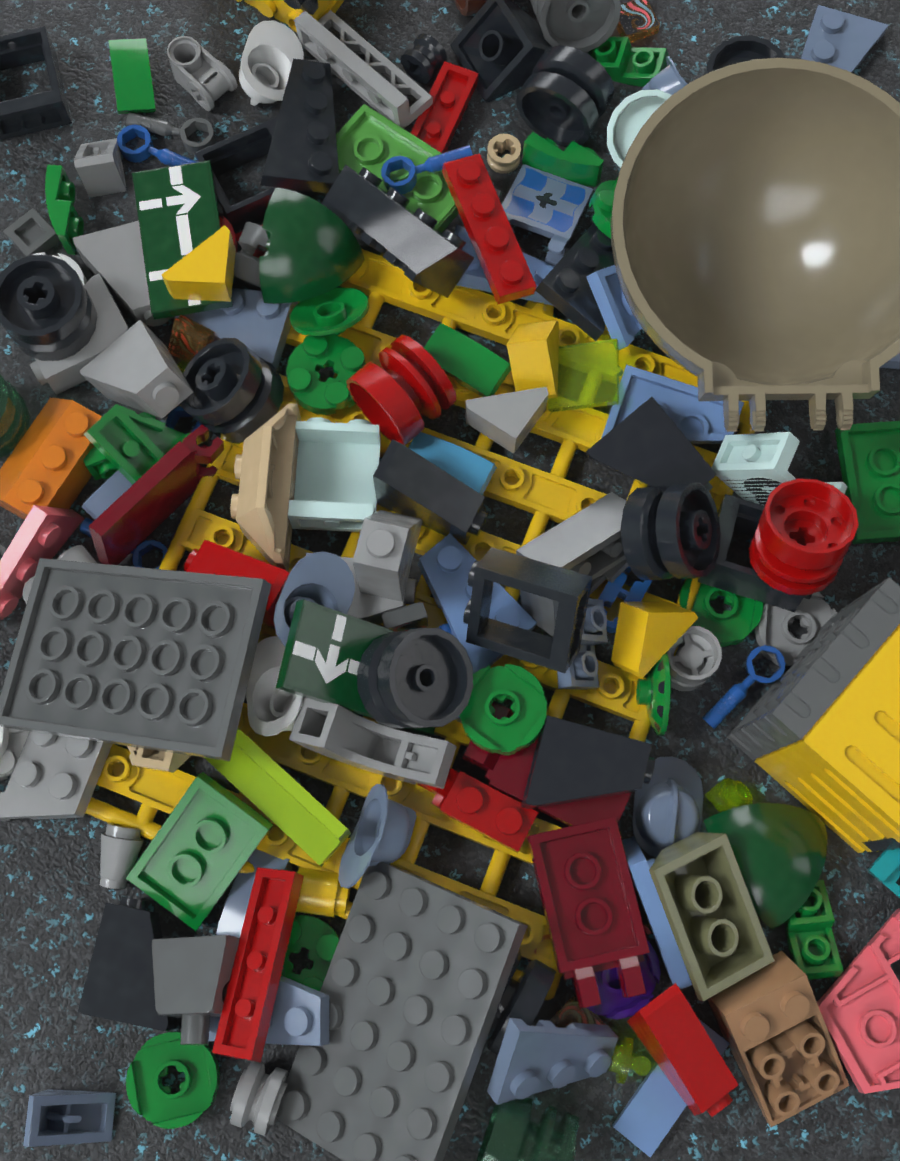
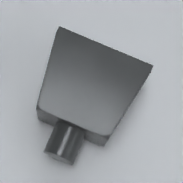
M230 935L152 939L156 1011L161 1016L182 1018L180 1045L201 1046L209 1044L210 1017H221L240 938Z

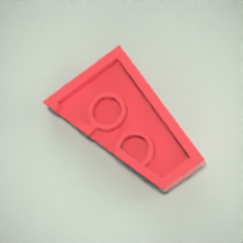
M38 505L32 507L0 560V620L9 616L16 608L19 599L23 596L25 583L35 576L39 559H52L85 519L72 509Z

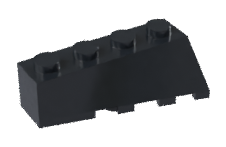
M345 165L321 204L334 212L350 230L359 235L362 233L360 238L365 243L384 254L383 257L392 265L405 271L404 275L411 281L448 298L474 260L472 255L463 250L466 242L448 229L443 234L434 228L438 221L422 209L418 208L415 213L406 207L410 202L408 198L392 187L387 192L379 187L383 180L365 167H362L361 171L357 172Z

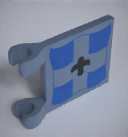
M523 164L502 206L510 224L551 238L545 262L556 265L565 254L571 237L591 198L593 189Z

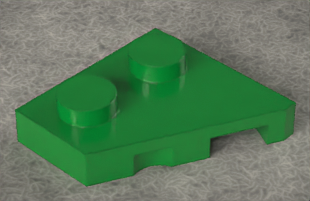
M116 404L83 435L133 485L179 441L183 442V439L190 433L184 434L165 426L166 423L151 417H141L135 411Z

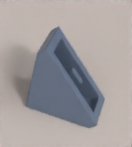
M47 1089L29 1095L23 1146L37 1147L111 1141L116 1093Z

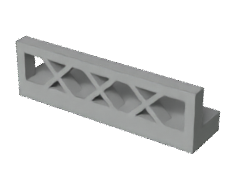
M331 10L318 21L306 11L294 19L302 47L318 61L330 63L331 72L378 113L401 128L407 127L433 104L432 96ZM330 27H333L340 33V40L328 31ZM353 51H361L363 54H365V61H363ZM379 73H387L391 77V84ZM404 95H413L417 101L409 107L408 98Z

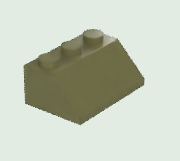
M696 832L660 852L649 872L699 1001L709 999L774 962L726 833Z

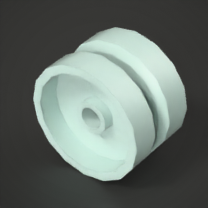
M658 89L640 90L624 98L614 109L607 126V146L613 161L620 168L629 147L642 126L655 110L672 96L671 94Z

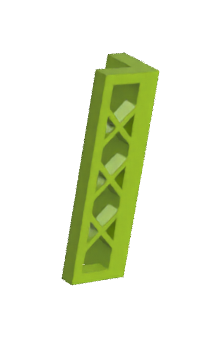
M239 728L237 729L230 761L205 758L321 867L351 834L347 827Z

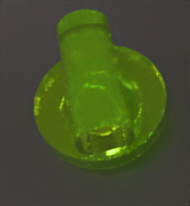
M729 778L722 779L705 794L719 812L753 804V797L748 787L740 781H734Z
M625 1036L622 1045L616 1044L609 1071L616 1073V1083L625 1084L629 1069L641 1076L647 1075L651 1070V1062L648 1058L638 1053L632 1054L633 1038Z

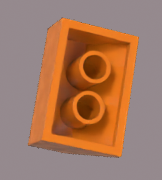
M50 397L0 468V506L24 520L34 505L69 509L92 476L86 468L83 459L94 445L83 434L102 416L73 400Z

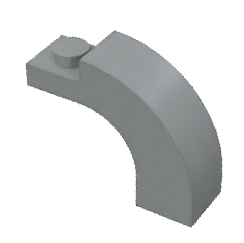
M304 697L302 707L297 715L289 740L307 749L342 763L415 785L420 783L444 789L457 747L449 741L408 733L375 723L354 714L338 704L322 703Z

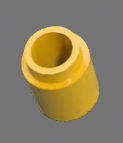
M299 867L298 873L303 875L304 878L296 912L335 917V913L345 914L351 887L347 889L340 886L338 881L339 873Z

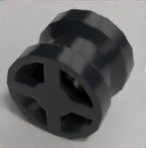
M423 33L413 42L414 48L408 49L403 53L400 61L403 69L412 79L419 83L427 84L434 76V69L441 68L444 61H447V54L443 46L435 38Z

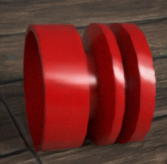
M402 334L391 343V349L386 347L379 353V361L382 368L372 362H368L346 380V384L353 400L372 424L379 425L380 433L389 441L393 439L405 446L424 430V421L421 414L432 420L438 418L441 415V408L447 409L456 402V392L437 361L418 342Z
M798 478L781 483L770 492L749 547L750 563L756 574L771 588L789 595H810L823 591L834 581L843 558L854 539L859 526L857 510L848 496L833 485L816 479Z

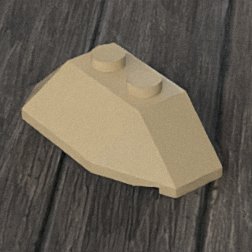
M291 403L286 405L244 440L242 455H236L234 465L235 479H240L239 494H232L230 508L231 518L236 519L242 533L271 565L288 572L292 526L288 518L289 500H294L299 444L295 426L296 421H301L298 405Z

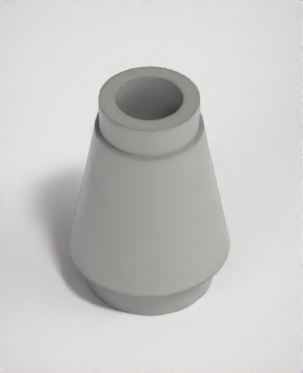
M107 823L106 832L101 833L100 886L111 889H126L128 881L126 877L133 869L144 842L140 834L141 829L126 828L113 825V823Z

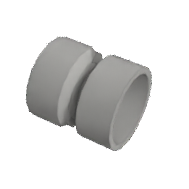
M691 626L667 651L670 663L671 688L678 691H692L700 688L718 669L722 659V650L718 639L709 630L700 626Z

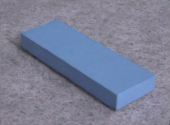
M699 1019L718 1052L722 1055L730 1043ZM655 1063L612 1126L651 1158L687 1105L658 1064Z

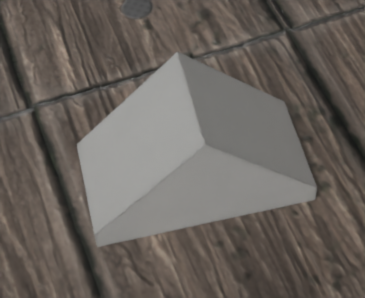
M117 138L81 144L73 161L89 198L127 191Z
M547 386L465 400L466 424L514 454L546 410L548 400Z

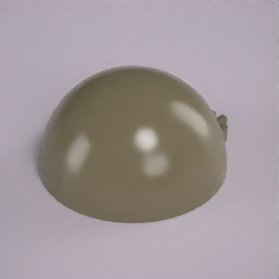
M793 58L755 59L717 69L690 82L670 96L642 126L629 147L619 172L611 216V245L616 273L624 297L645 333L659 349L678 365L698 377V401H723L724 427L727 432H737L740 422L739 401H749L752 430L764 431L766 426V400H809L811 429L813 431H821L824 429L827 420L826 400L834 399L838 429L850 430L854 420L853 399H870L880 391L879 367L900 353V103L870 81L847 70L825 63Z

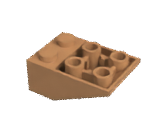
M783 951L772 955L774 962L707 999L719 1029L725 1040L730 1043L728 1046L770 1127L781 1123L849 1086L808 978Z

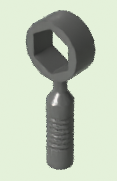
M131 112L127 115V126L140 125L146 128L149 133L166 137L172 134L181 136L184 148L193 155H195V152L216 143L212 124L203 118L195 117L189 119L181 128H177L169 121ZM196 130L209 133V136L201 143L187 139Z

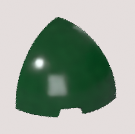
M275 188L268 203L262 226L268 237L266 243L267 252L264 256L259 257L260 286L264 303L281 304L303 301L325 294L343 284L360 268L365 260L354 234L334 212L318 201L296 191Z
M756 803L734 807L704 820L708 833H726L757 916L769 928L775 929L799 910L814 890L826 860L827 832L825 823L821 818L810 811L792 805Z

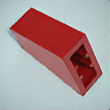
M208 540L203 541L199 550H192L184 565L185 572L259 578L269 582L271 589L263 624L275 629V605L290 572Z
M676 983L641 1008L627 1021L694 1116L707 1111L713 1117L733 1101L728 1093L739 1084Z

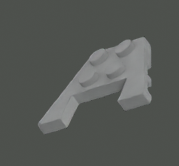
M30 731L5 792H0V821H10V819L18 818L36 820L84 817L112 744Z

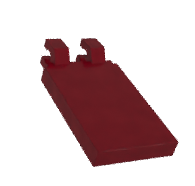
M202 424L185 437L183 442L179 441L89 525V530L99 561L102 564L118 565L195 492L202 477H214L218 470L215 466L212 465L205 468L200 464H212L224 451L223 440L216 437L210 447L205 444L199 447L198 445L201 442H205L209 438V430Z
M493 702L491 705L495 709L494 717L497 719L502 717L510 718L514 714L511 709L496 702ZM538 738L527 748L519 750L510 756L487 752L470 740L462 759L487 771L485 778L490 780L488 786L522 802ZM631 793L534 809L568 826L616 817L618 824Z
M616 817L529 835L527 840L558 973H563L564 979L573 978L579 1008L601 1004L594 973L612 968H617L623 997L629 998L646 994L639 962L645 961L643 954L650 953Z

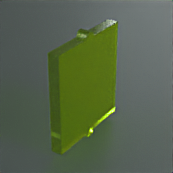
M617 339L559 346L558 398L548 399V410L550 412L619 404V376L623 374V371L619 366V342Z

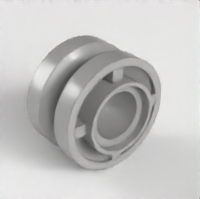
M251 1061L248 1068L244 1069L237 1084L230 1111H232L230 1124L242 1128L250 1120L254 1124V1133L266 1136L271 1125L274 1126L278 1119L276 1114L284 1091L288 1087V1083H286L288 1071L276 1067L269 1075L265 1073L264 1062Z

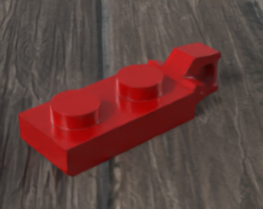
M451 768L444 789L417 783L418 786L435 794L431 804L438 807L441 813L516 853L519 852L538 814L533 809L521 807L520 802L479 780Z

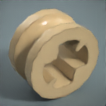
M510 134L494 136L488 144L487 162L495 172L502 174L510 173L519 166L521 144L516 137ZM505 149L510 151V154L504 155L503 158L498 157V153H503Z

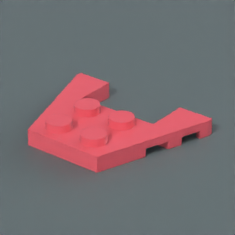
M900 908L890 916L817 1002L835 1050L858 1091L863 1094L900 1088V982L891 968V964L900 959Z

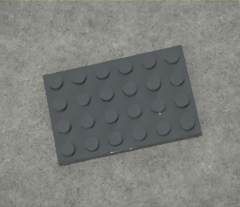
M40 558L0 696V726L230 761L271 584L259 578Z
M379 862L376 866H368L320 992L330 996L329 1044L323 1046H299L286 1081L288 1087L284 1091L276 1114L277 1120L343 1161H443L527 925L393 864Z

